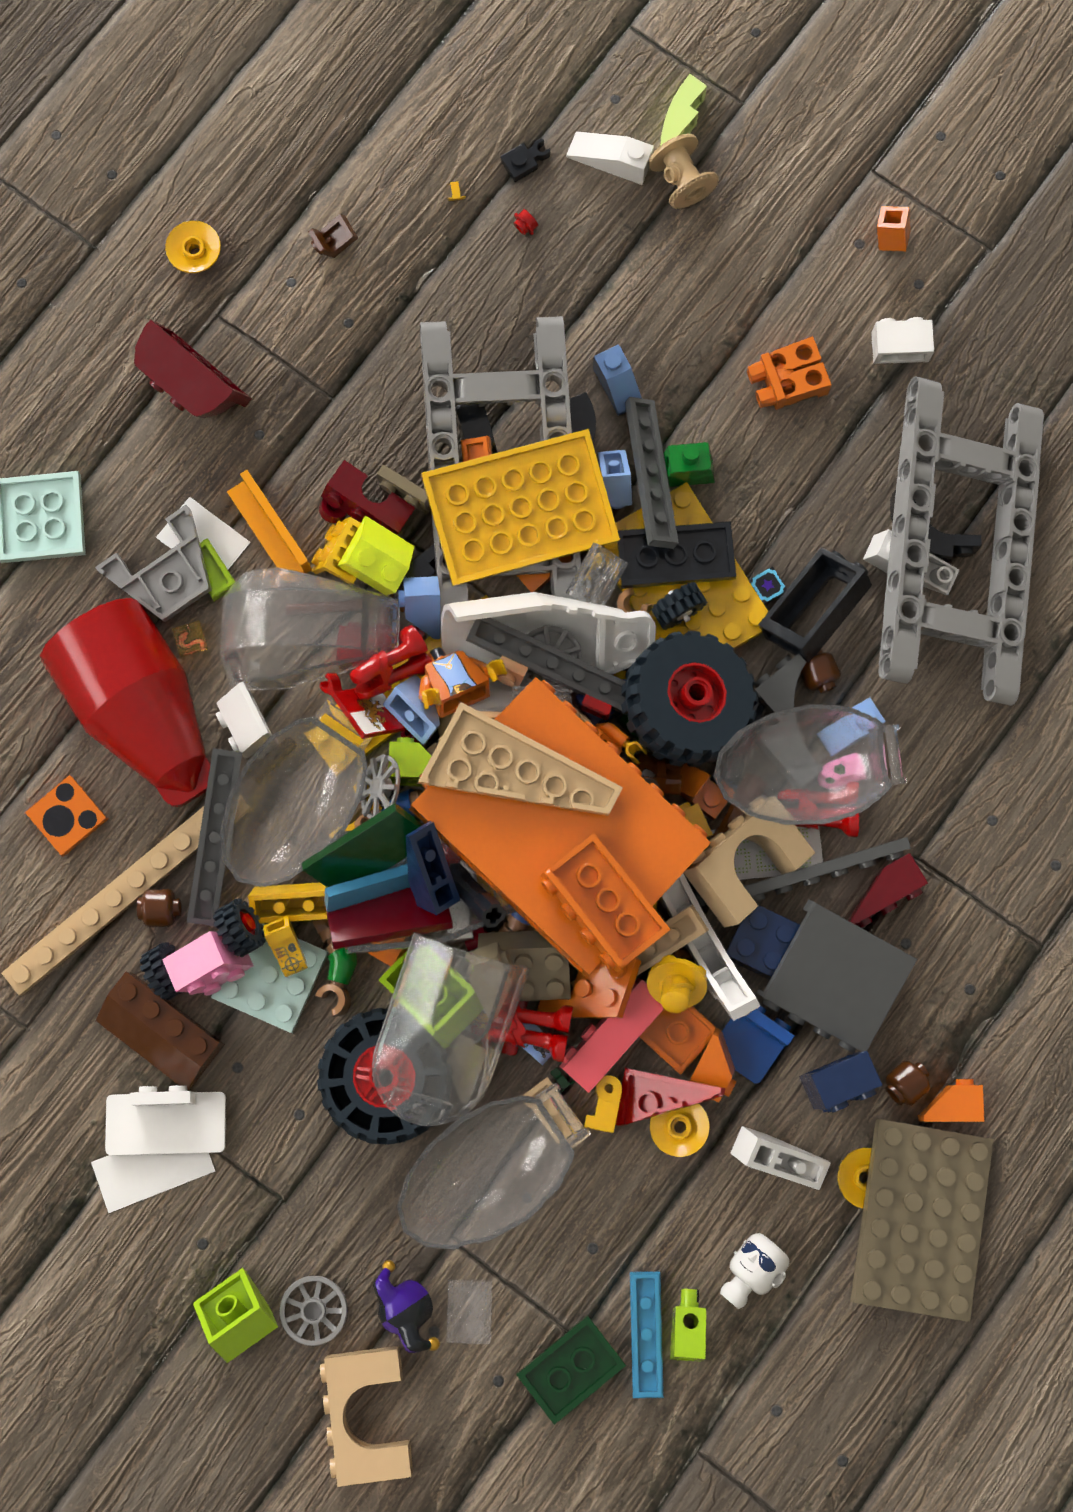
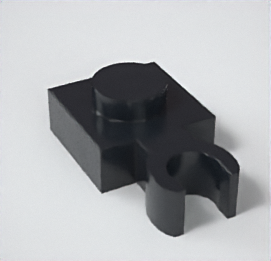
M544 139L536 140L529 149L522 143L500 156L501 163L514 182L538 170L536 161H543L550 157V148L544 152L538 150L544 146Z

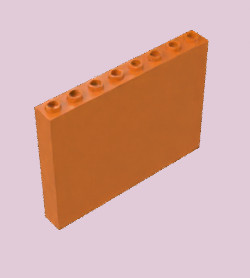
M535 677L494 720L623 787L610 814L606 816L428 786L410 805L409 810L424 824L429 821L434 822L439 838L585 977L601 962L599 958L601 952L595 944L590 946L579 932L582 929L575 919L570 921L560 908L563 905L556 895L552 897L547 893L541 884L544 879L540 875L595 833L653 906L711 842L707 839L708 835L704 829L697 824L692 825L684 818L686 814L678 805L674 803L671 805L663 798L664 793L656 784H649L641 777L642 772L632 762L627 764L619 756L621 753L614 744L609 741L605 743L598 736L599 732L593 724L588 721L583 722L576 715L577 710L566 700L562 702L554 694L555 689L547 681H540Z

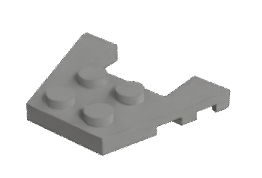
M184 505L165 519L180 543L148 566L132 575L120 555L115 553L95 567L97 571L131 597L138 600L140 604L164 622L212 590L192 511L187 505Z

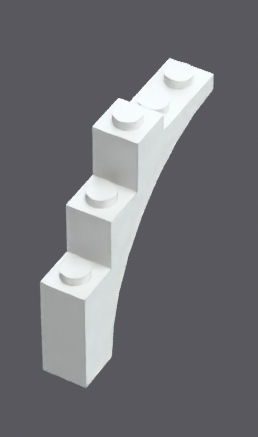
M683 873L660 897L659 902L670 918H673L692 905L695 907L709 931L684 947L690 952L695 964L704 967L708 982L707 989L715 999L719 1000L732 1020L735 1021L759 1008V1002L723 948Z

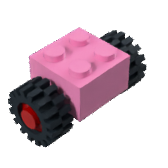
M236 898L214 912L213 919L216 921L214 926L219 931H209L175 951L174 945L163 942L142 954L140 959L142 966H140L142 972H145L143 978L149 981V988H154V994L160 995L161 999L171 1000L183 992H188L189 995L204 993L205 996L212 995L220 991V985L227 981L233 982L242 978L245 975L244 971L253 967L249 953L264 945L266 941L264 939V931H262L263 924L259 923V916L254 915V909L252 907L248 908L246 901L243 902L242 899Z

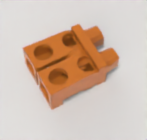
M813 336L771 353L762 354L759 362L747 367V375L751 384L765 380L767 385L766 388L757 390L755 394L760 408L774 405L777 410L810 397H822L829 394L832 384L824 363L821 362L822 358Z

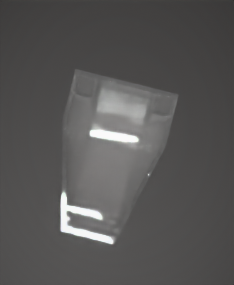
M279 567L257 569L243 573L235 580L223 597L220 655L231 689L241 682H244L249 690L290 689L297 687V684L321 680L327 673H336L337 675L346 673L348 670L354 669L366 662L381 650L387 653L399 646L400 607L398 599L342 582Z

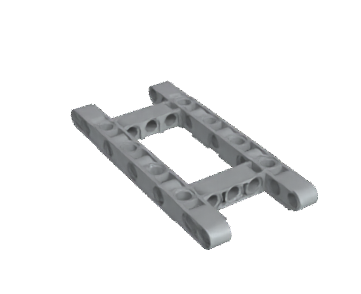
M563 316L536 318V333H533L536 370L453 374L450 331H447L446 321L420 322L429 471L459 463L455 411L457 405L479 404V407H485V404L489 403L513 405L514 402L535 401V404L541 407V441L572 433ZM555 381L559 385L560 390L551 392L546 388L545 383ZM435 386H441L446 390L447 394L444 397H436L432 394L431 389ZM441 442L446 443L451 451L448 454L442 455L435 450V446ZM432 516L436 576H438L440 589L441 633V614L444 605L468 601L467 583L452 586L448 569L445 568L442 562L444 555ZM580 552L571 554V562L563 563L556 558L494 575L550 573L551 595L583 601Z
M915 376L911 379L906 392L883 611L884 618L878 667L879 677L906 684L910 682L914 669H917L920 636L921 634L984 648L981 681L984 699L1012 706L1017 701L1020 692L1044 413L1042 409L1016 403L1012 407L1009 417L1005 420L1003 448L941 433L944 401L942 385L939 382ZM935 469L999 485L987 615L979 614L978 610L965 611L952 608L951 604L939 605L926 602L927 599L923 595L924 575L928 571L931 539H928L930 518L933 517L936 484H934Z

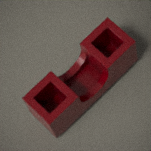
M344 460L326 484L321 497L330 506L339 508L358 522L362 523L364 517L367 516L398 536L414 512L415 507L393 492L384 502L374 503L369 501L362 492V487L368 475Z

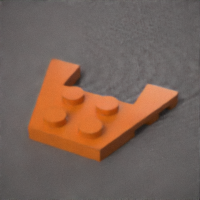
M636 957L619 972H616L614 968L609 970L602 961L585 977L578 971L571 991V999L540 1000L537 1011L556 1012L562 1006L568 1005L573 1006L571 1019L623 1018L642 961Z

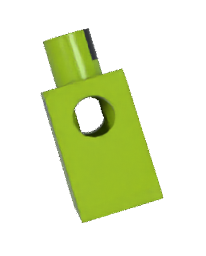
M681 1289L680 1306H675L672 1312L670 1360L701 1362L705 1359L706 1308H699V1290ZM684 1317H690L694 1320L693 1329H689L684 1325Z

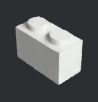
M913 317L907 321L885 318L877 321L871 332L874 364L929 362L934 353L932 320H923L921 317Z

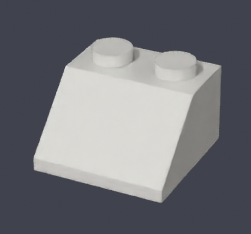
M244 682L237 684L216 703L220 710L216 713V716L222 728L228 727L232 734V737L228 738L232 749L242 752L245 759L276 742L252 693Z

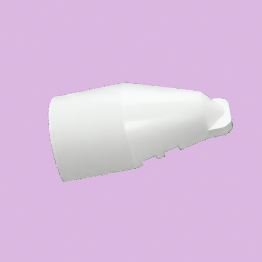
M537 592L450 603L444 605L441 614V645L446 655L459 650L463 651L468 657H473L486 664L501 657L466 641L472 625L477 619L492 618L526 635L546 625L566 629L578 641L581 647L582 661L611 675L630 668L636 661V658L655 642L656 634L655 622L650 614L645 611L625 613L622 609ZM549 632L550 644L552 646L556 644L561 634ZM544 633L533 637L545 643ZM565 638L559 650H566L574 646L568 638ZM576 653L569 654V655H571V656L577 658V654H576ZM532 673L530 675L532 679L537 677L540 681H542V676L536 673ZM523 678L517 690L500 681L492 682L489 679L490 697L472 704L470 707L477 711L501 712L529 682ZM547 679V682H548L550 685L557 684V683H555V682H553V681ZM562 687L555 689L554 694L559 695L565 691L569 694L574 691Z

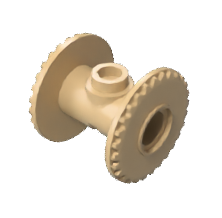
M689 133L678 135L663 143L654 151L648 161L652 171H664L665 180L677 186V189L669 198V204L675 209H684L700 202L713 192L719 182L717 173L704 172L700 174L693 165L690 155L696 149L698 139L695 135Z

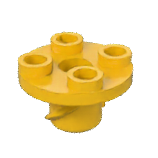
M666 955L648 973L647 988L650 995L666 1011L671 1013H681L688 1007L698 1004L707 992L706 970L704 967L686 959Z

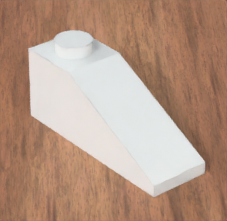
M576 132L566 158L643 185L650 168L648 161L653 154L654 146L628 136Z
M744 1126L741 1127L731 1151L734 1157L748 1167L820 1190L831 1164L826 1159Z

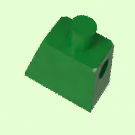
M709 443L671 445L663 453L669 487L681 486L686 482L689 485L715 483L713 459Z

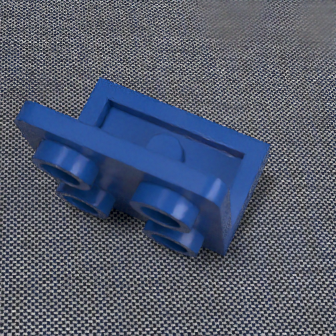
M761 1005L748 1015L740 1017L735 1021L731 1018L722 1030L735 1071L755 1084L761 1082L782 1049L788 1046L794 1038V1035L789 1032L791 1027L779 1018L773 1021L764 1015L767 1010Z

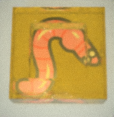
M199 620L172 628L180 657L208 649Z

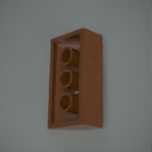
M127 971L107 995L95 1020L179 1086H187V1091L191 1090L225 1045V1043L169 1000H163L160 998V995H155L154 989H150L148 984L139 977Z

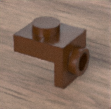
M342 214L335 217L320 231L314 228L308 231L312 238L311 244L320 255L324 254L335 258L358 239L346 216Z

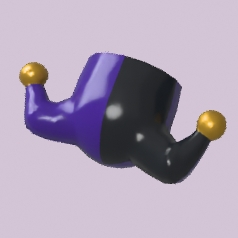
M386 1260L382 1265L383 1270L373 1282V1288L379 1300L378 1317L381 1324L390 1333L399 1336L404 1349L408 1353H417L428 1349L431 1351L437 1350L440 1346L438 1338L432 1337L427 1341L422 1339L419 1334V1328L431 1317L433 1312L429 1293L421 1284L413 1280L402 1281L393 1286L389 1277L390 1273L395 1270V1264L391 1260Z

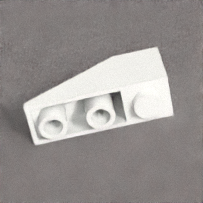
M889 529L873 536L863 558L864 561L886 573L888 572L892 533ZM929 553L928 571L924 575L923 587L949 595L959 569Z

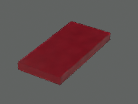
M411 887L335 911L328 912L326 909L333 949L453 929L449 908L435 915L418 907Z

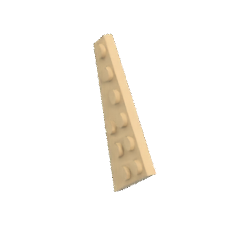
M460 702L417 783L606 816L610 814L623 788Z

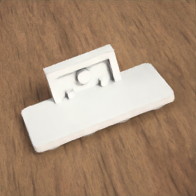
M156 1086L139 1087V1092L109 1095L106 1099L105 1151L108 1155L223 1152L226 1148V1095L223 1092L187 1091V1086H169V1092H157Z

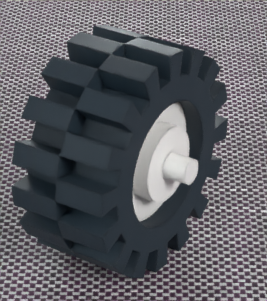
M691 582L681 586L680 589L669 591L664 596L665 598L660 599L657 604L652 606L651 611L662 629L667 630L681 624L684 620L688 622L690 617L697 614V611L702 610L708 602L697 584Z

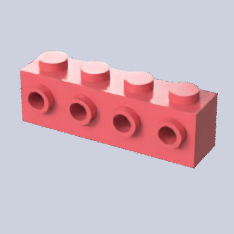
M637 978L634 982L623 1018H603L596 1026L590 1024L580 1037L583 1040L576 1048L571 1046L565 1051L564 1062L559 1067L588 1093L664 1009L650 995L647 983L640 978Z

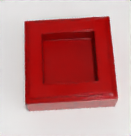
M587 694L581 705L582 711L605 721L609 719L613 707Z

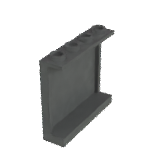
M808 899L803 910L807 911L805 918L765 990L758 989L757 993L765 998L762 1002L764 1005L777 1012L780 1007L790 1012L788 1018L804 1026L806 1021L815 1026L813 1029L815 1033L828 1040L831 1035L840 1039L838 1045L852 1053L856 1049L867 1051L918 959Z

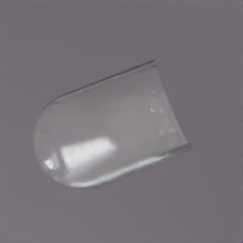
M413 933L372 1060L374 1085L381 1100L393 1114L413 1124L437 1126L461 1118L479 1103L491 1082L530 968L522 964L519 966L503 963L447 946L419 933Z

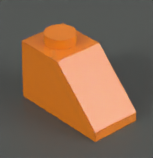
M716 1027L690 1081L725 1088L724 1095L729 1097L737 1082L732 1079L735 1067L723 1032ZM722 1097L715 1098L712 1100L719 1103Z
M955 1079L956 1085H947L918 1115V1122H984L983 1085H974V1079Z

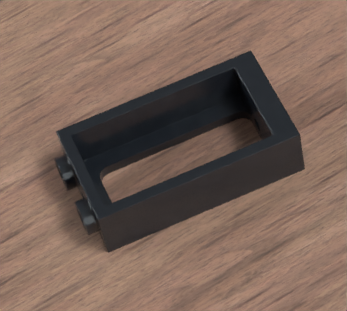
M821 547L758 624L765 638L795 656L799 653L809 663L871 588L872 584L867 575L868 570L858 562L853 564L847 561L837 551L833 550L830 552ZM836 578L847 584L805 638L789 630L830 579Z

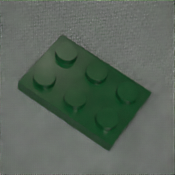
M587 1315L517 1372L516 1375L555 1425L622 1370L626 1364Z

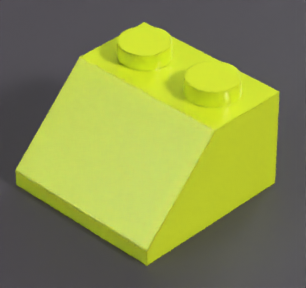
M365 516L337 566L385 596L395 594L409 570L415 546Z

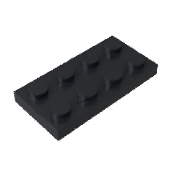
M731 521L676 526L679 543L674 549L648 546L645 528L619 530L620 541L617 542L621 588L735 580L736 567Z

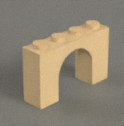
M775 797L764 801L759 798L747 807L749 812L744 816L740 815L728 824L730 829L724 834L721 832L710 840V847L703 851L684 872L685 876L724 928L740 924L758 907L757 903L738 879L734 867L735 852L743 840H749L759 845L781 874L798 870L815 854L812 847Z
M400 1346L327 1355L324 1359L325 1363L320 1364V1375L322 1383L327 1382L328 1395L323 1396L325 1415L330 1414L331 1427H327L328 1446H333L334 1459H330L331 1478L337 1479V1487L412 1477L413 1463L410 1440L381 1444L364 1442L354 1435L346 1418L347 1403L355 1391L368 1385L402 1380L403 1371Z

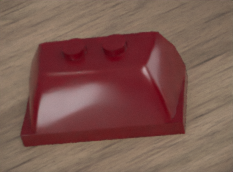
M151 319L143 328L135 347L134 364L151 379L149 384L162 394L165 391L172 397L169 401L179 410L184 411L186 409L196 417L208 418L222 414L236 404L246 407L252 400L250 396L171 329Z

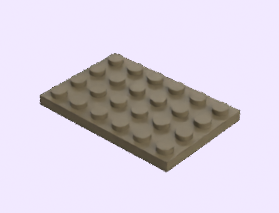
M876 1119L851 1302L970 1322L994 1139Z

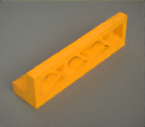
M248 470L240 473L243 482L228 490L227 493L289 585L312 570L311 566Z

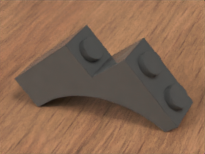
M799 653L794 658L787 655L776 665L778 671L771 677L767 673L755 682L756 689L753 691L757 692L758 702L765 706L764 710L773 721H770L767 717L755 727L758 733L752 740L795 790L801 789L823 770L805 746L796 723L794 712L795 689L801 670L806 663Z

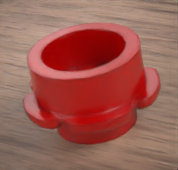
M525 209L519 214L515 213L516 221L513 224L523 235L527 232L533 235L534 230L538 227L535 218Z

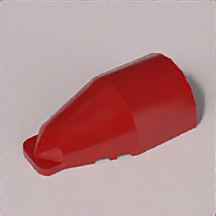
M133 598L116 599L91 609L60 629L45 644L40 653V658L86 733L155 786L167 804L173 807H182L205 793L210 762L206 757L199 724L197 723L187 675L142 604Z

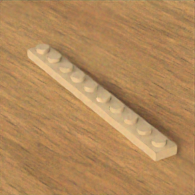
M237 792L232 822L249 809ZM204 806L1 972L19 996H23L137 902V899L142 897L146 890L154 888L197 852Z

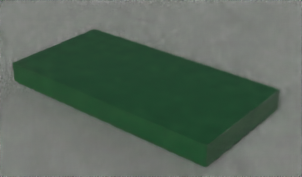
M394 803L303 861L302 870L326 887L387 870L407 857L406 835L424 824Z

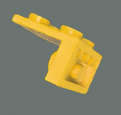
M349 517L342 521L339 520L336 525L332 524L324 537L328 541L323 549L319 548L311 561L314 564L311 572L319 574L327 571L350 585L354 584L356 577L337 565L361 523Z

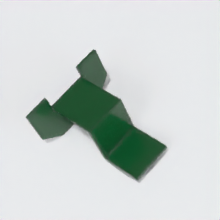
M557 1067L550 1072L562 1087L559 1093L575 1082L574 1080L568 1082Z

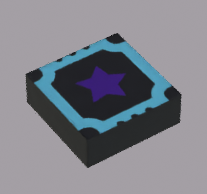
M773 566L749 580L764 605L780 597L787 590Z

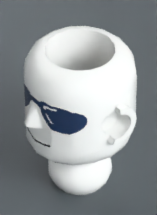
M761 1233L751 1235L743 1242L744 1244L737 1252H733L734 1256L730 1261V1270L735 1277L730 1282H726L720 1291V1294L737 1309L743 1308L746 1305L748 1295L752 1290L759 1295H764L772 1288L779 1287L786 1278L785 1272L789 1267L788 1256Z

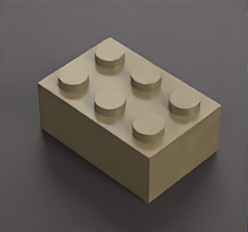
M537 931L479 933L478 949L498 942L502 951H507L512 960L513 967L510 968L509 983L500 1002L571 999L569 961Z

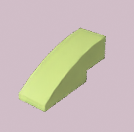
M692 74L687 76L671 101L662 129L660 146L678 135L690 134L697 126L699 112L696 109L705 100L707 86Z

